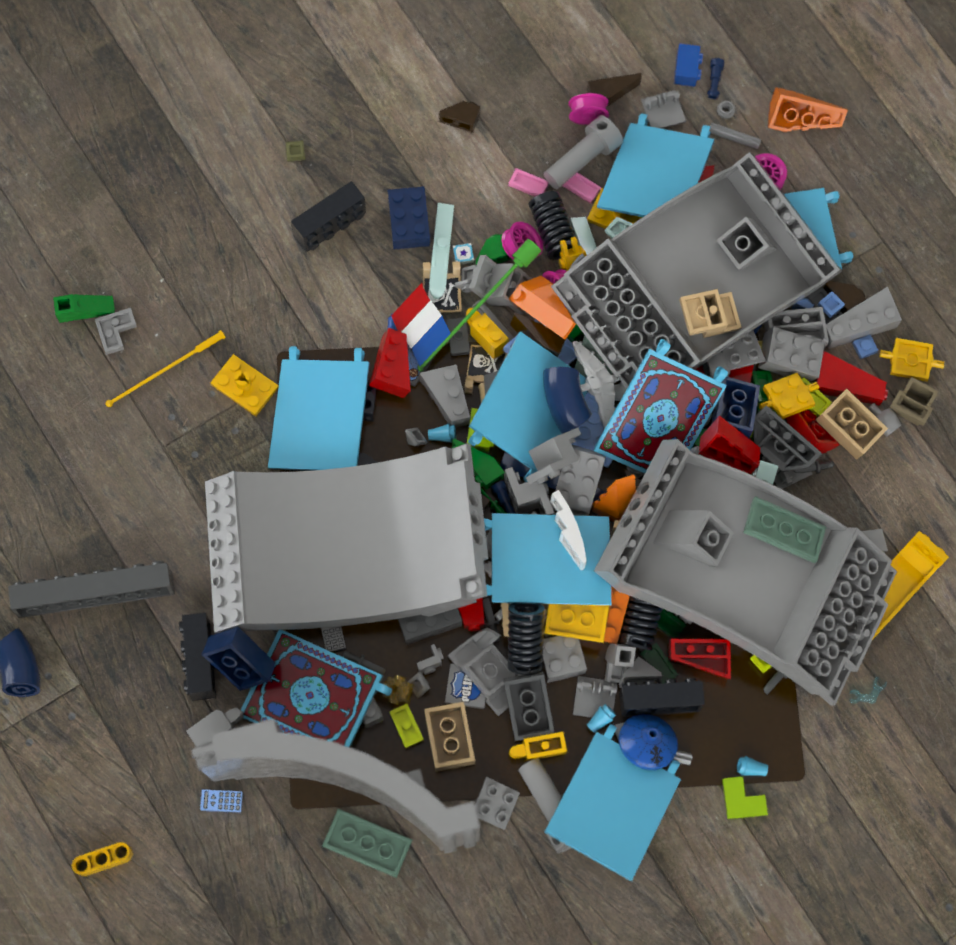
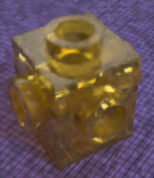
M402 676L388 677L387 681L385 680L383 684L391 688L392 692L390 696L385 694L383 696L388 698L387 702L399 705L400 701L409 704L414 684L405 682L406 678Z

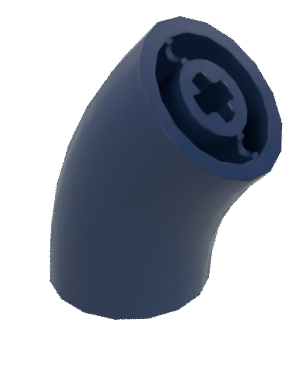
M570 367L545 369L543 371L544 391L555 424L562 434L576 429L586 422L592 414L582 393L579 371Z
M17 628L0 640L2 691L7 695L15 697H30L40 693V672L36 656L29 641L21 629Z

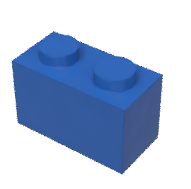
M679 44L674 84L696 86L697 80L701 78V69H698L699 64H702L703 53H700L701 46Z

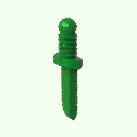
M480 487L481 494L490 500V508L495 510L496 513L507 514L498 504L499 502L497 500L493 501Z

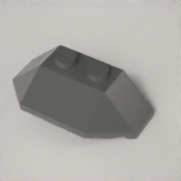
M765 406L755 416L754 443L761 448L760 453L770 462L778 465V469L782 472L808 469L821 457L822 453L768 406Z

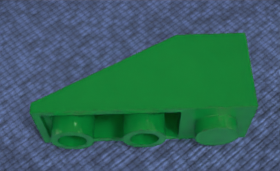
M71 294L53 297L55 315L59 323L115 313L113 296Z
M457 439L452 440V448L465 444ZM471 447L474 480L480 483V487H483L486 491L492 485L502 480L505 472L494 457Z

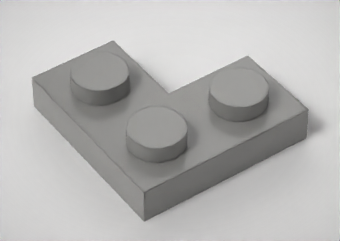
M131 308L95 319L106 355L124 350L119 333L137 327Z

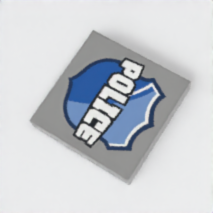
M450 664L445 704L464 702L465 707L484 709L486 697L462 669L459 670L455 664Z

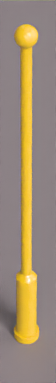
M221 330L218 331L217 334L213 335L212 337L197 345L195 349L189 352L188 354L174 361L170 365L151 375L147 379L133 386L132 388L115 397L114 399L107 400L105 403L106 406L112 407L113 403H115L119 399L123 398L124 396L133 392L137 388L151 381L155 377L174 367L175 365L192 356L196 352L200 353L203 350L215 344L216 342L220 341L221 339H225V335Z

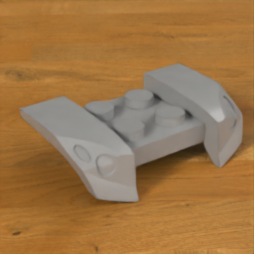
M484 628L447 656L459 670L462 669L487 698L486 703L499 716L508 709L503 679L520 676V674L509 671L507 668L508 661L493 645L501 635L489 628Z

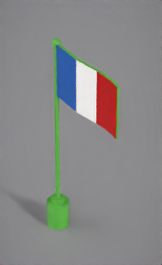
M527 239L512 255L515 264L451 333L442 315L427 296L422 283L391 315L397 330L407 334V344L412 349L419 364L417 367L418 371H424L423 368L517 266L519 268H522V266L527 268L541 253V249L533 241Z

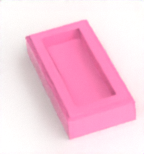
M516 168L508 186L535 197L546 192L549 183L542 178Z
M578 172L562 185L590 204H592L601 190L600 186Z

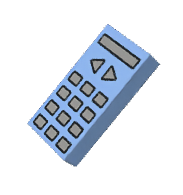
M202 790L200 810L241 813L243 792Z

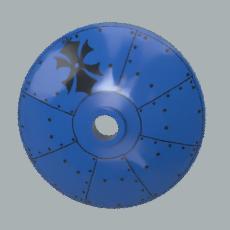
M650 714L635 715L623 724L619 733L621 751L631 763L647 770L664 768L672 762L677 753L678 740L674 730L666 721Z

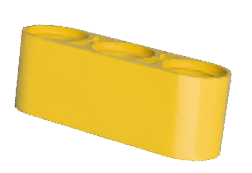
M116 843L76 857L73 860L72 869L80 876H89L127 863L131 860L133 851L126 843ZM126 848V856L119 858V849ZM102 854H106L107 862L100 865L98 858ZM87 861V869L79 871L78 866L80 862Z

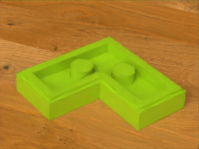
M743 777L722 779L727 819L768 815L765 795L745 797Z

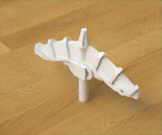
M574 341L572 345L575 355L583 365L587 376L585 384L581 385L582 392L588 391L595 397L598 403L600 421L605 429L616 410L614 402L617 393L614 392V383L620 379L616 378L615 375H611L605 368L606 364H602L594 356L595 352L591 353L581 345L582 341Z

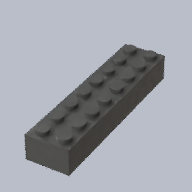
M156 561L152 565L147 566L136 564L132 566L133 568L127 569L116 567L113 568V571L107 572L105 570L93 571V574L87 575L85 573H76L73 577L56 576L53 580L36 579L33 583L16 582L13 586H8L10 609L18 618L175 595L172 571L168 563Z

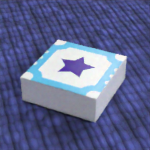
M471 243L453 246L455 262H460V265L474 263Z

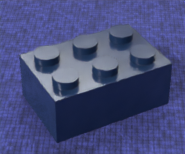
M425 186L388 190L393 250L430 246Z
M726 376L722 383L727 386L714 407L711 424L720 415L742 434L750 438L754 428L760 386Z
M238 626L209 636L202 656L239 691L269 682L276 664Z

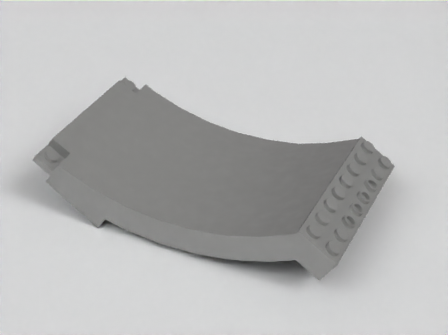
M749 152L733 166L694 185L653 210L612 239L608 238L564 273V276L551 287L572 314L571 317L598 354L627 389L649 348L656 351L661 339L666 340L671 345L665 356L696 370L767 320L817 291L826 282L842 272V270L756 157ZM718 289L719 294L732 292L742 328L738 331L703 338L702 333L689 336L679 301L680 297Z
M678 439L662 440L594 570L618 592L673 612L720 635L776 668L810 694L819 695L828 704L835 706L850 672H858L888 607L884 599L897 573L891 566L892 560L858 528H847L807 502L748 473L694 454ZM755 496L826 527L816 563H812L743 533L751 503Z
M468 443L452 449L442 447L409 457L360 466L301 472L232 471L205 481L214 633H220L237 626L243 632L248 630H289L372 623L416 615L429 617L476 603V599L487 596L484 560L488 559L481 489L480 483L474 480L471 445Z
M274 719L212 734V742L196 745V748L192 749V754L196 758L198 768L214 782L232 778L240 780L261 777H288L319 781L360 793L392 808L420 829L440 848V851L444 850L445 854L457 851L456 847L464 845L465 848L476 846V842L480 839V825L474 802L446 808L425 789L420 769L402 773L366 753L327 740L284 733Z

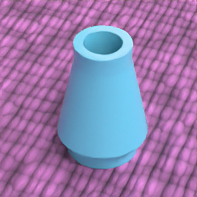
M446 424L429 429V441L452 442L453 439H456L455 425Z
M607 704L600 706L592 719L587 723V726L595 733L614 721L613 718L616 714Z
M747 756L744 758L740 757L737 763V772L741 773L742 776H766L768 764H763Z

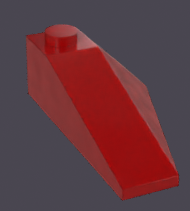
M809 410L786 418L787 424L822 454L840 445L815 420L817 416Z

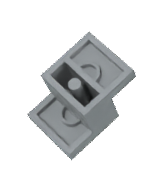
M480 255L469 289L483 299L514 263L496 264L488 256ZM516 267L485 302L490 306H509L516 313L525 314V311L510 301L509 298L520 283L532 278L519 267Z
M579 428L553 437L529 450L538 471L526 477L528 484L537 482L539 485L547 481L548 476L550 479L561 475V470L564 473L573 468L572 464L578 462L579 459L571 444L576 442L575 438L581 435Z
M513 467L505 469L504 481L508 487L507 491L516 514L539 509L541 515H555L556 509L549 501V489L546 482L539 485L537 482L532 484L526 482L519 485L521 480L518 472L514 473Z

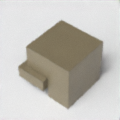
M911 377L904 390H899L889 408L917 426L919 424L924 426L933 410L930 406L936 398L938 391Z

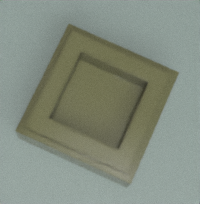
M303 141L285 142L287 162L306 160Z

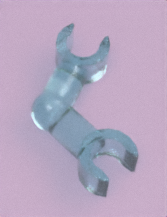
M877 677L873 681V689L870 695L861 694L858 690H851L850 693L856 694L857 699H850L849 702L852 704H856L859 701L875 703L880 691L884 690L887 686V681L880 687L877 685L879 678Z

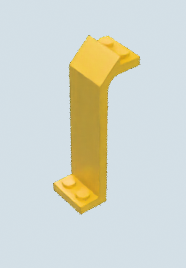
M920 531L891 562V566L897 573L884 599L888 607L873 639L949 558L942 548L937 547L927 535Z

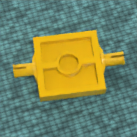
M901 338L895 339L892 352L881 350L879 358L890 359V375L910 379L913 377L916 380L926 382L929 380L931 368L943 369L945 361L933 359V344Z
M798 373L764 385L763 390L767 395L768 401L760 403L759 409L762 410L765 406H768L776 411L782 419L815 406V401L810 392L818 390L819 385L817 382L806 385Z

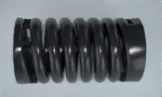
M548 191L535 196L529 201L528 205L532 215H534L533 218L543 240L548 259L559 260L561 259L560 241L565 240L567 249H571V237L576 236L568 220L569 218L560 193Z
M630 596L629 600L637 604L628 603L627 607L638 612L630 610L625 612L626 616L635 619L624 618V623L632 626L622 625L621 629L627 631V633L621 632L618 641L633 647L652 650L651 643L655 641L653 635L657 633L655 628L659 626L657 621L661 618L659 613H662L663 608Z
M512 603L508 608V620L510 622L508 623L509 657L507 668L509 671L520 675L539 673L543 669L544 606L542 604Z

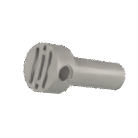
M602 115L598 116L585 127L586 137L543 173L546 181L553 188L559 189L599 153L608 156L623 143L620 131L611 120Z
M536 758L520 767L519 772L549 823L562 797L539 758ZM547 834L556 853H562L572 848Z

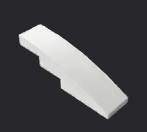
M557 490L552 493L550 502L557 510L555 522L562 530L559 540L582 571L585 569L587 562L583 540L569 505L560 491Z

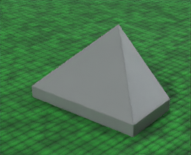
M638 657L634 661V666L629 667L624 672L619 688H622L628 682H637V685H644L647 681H657V684H659L662 673Z

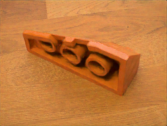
M776 87L770 102L768 128L791 132L792 130L799 129L803 131L811 128L842 127L848 110L794 91Z
M543 276L520 283L509 300L566 340L576 323L571 317L569 310L552 289L553 283Z
M634 474L615 480L607 488V492L599 496L600 501L597 500L592 503V512L599 516H608L612 522L621 520L636 492Z

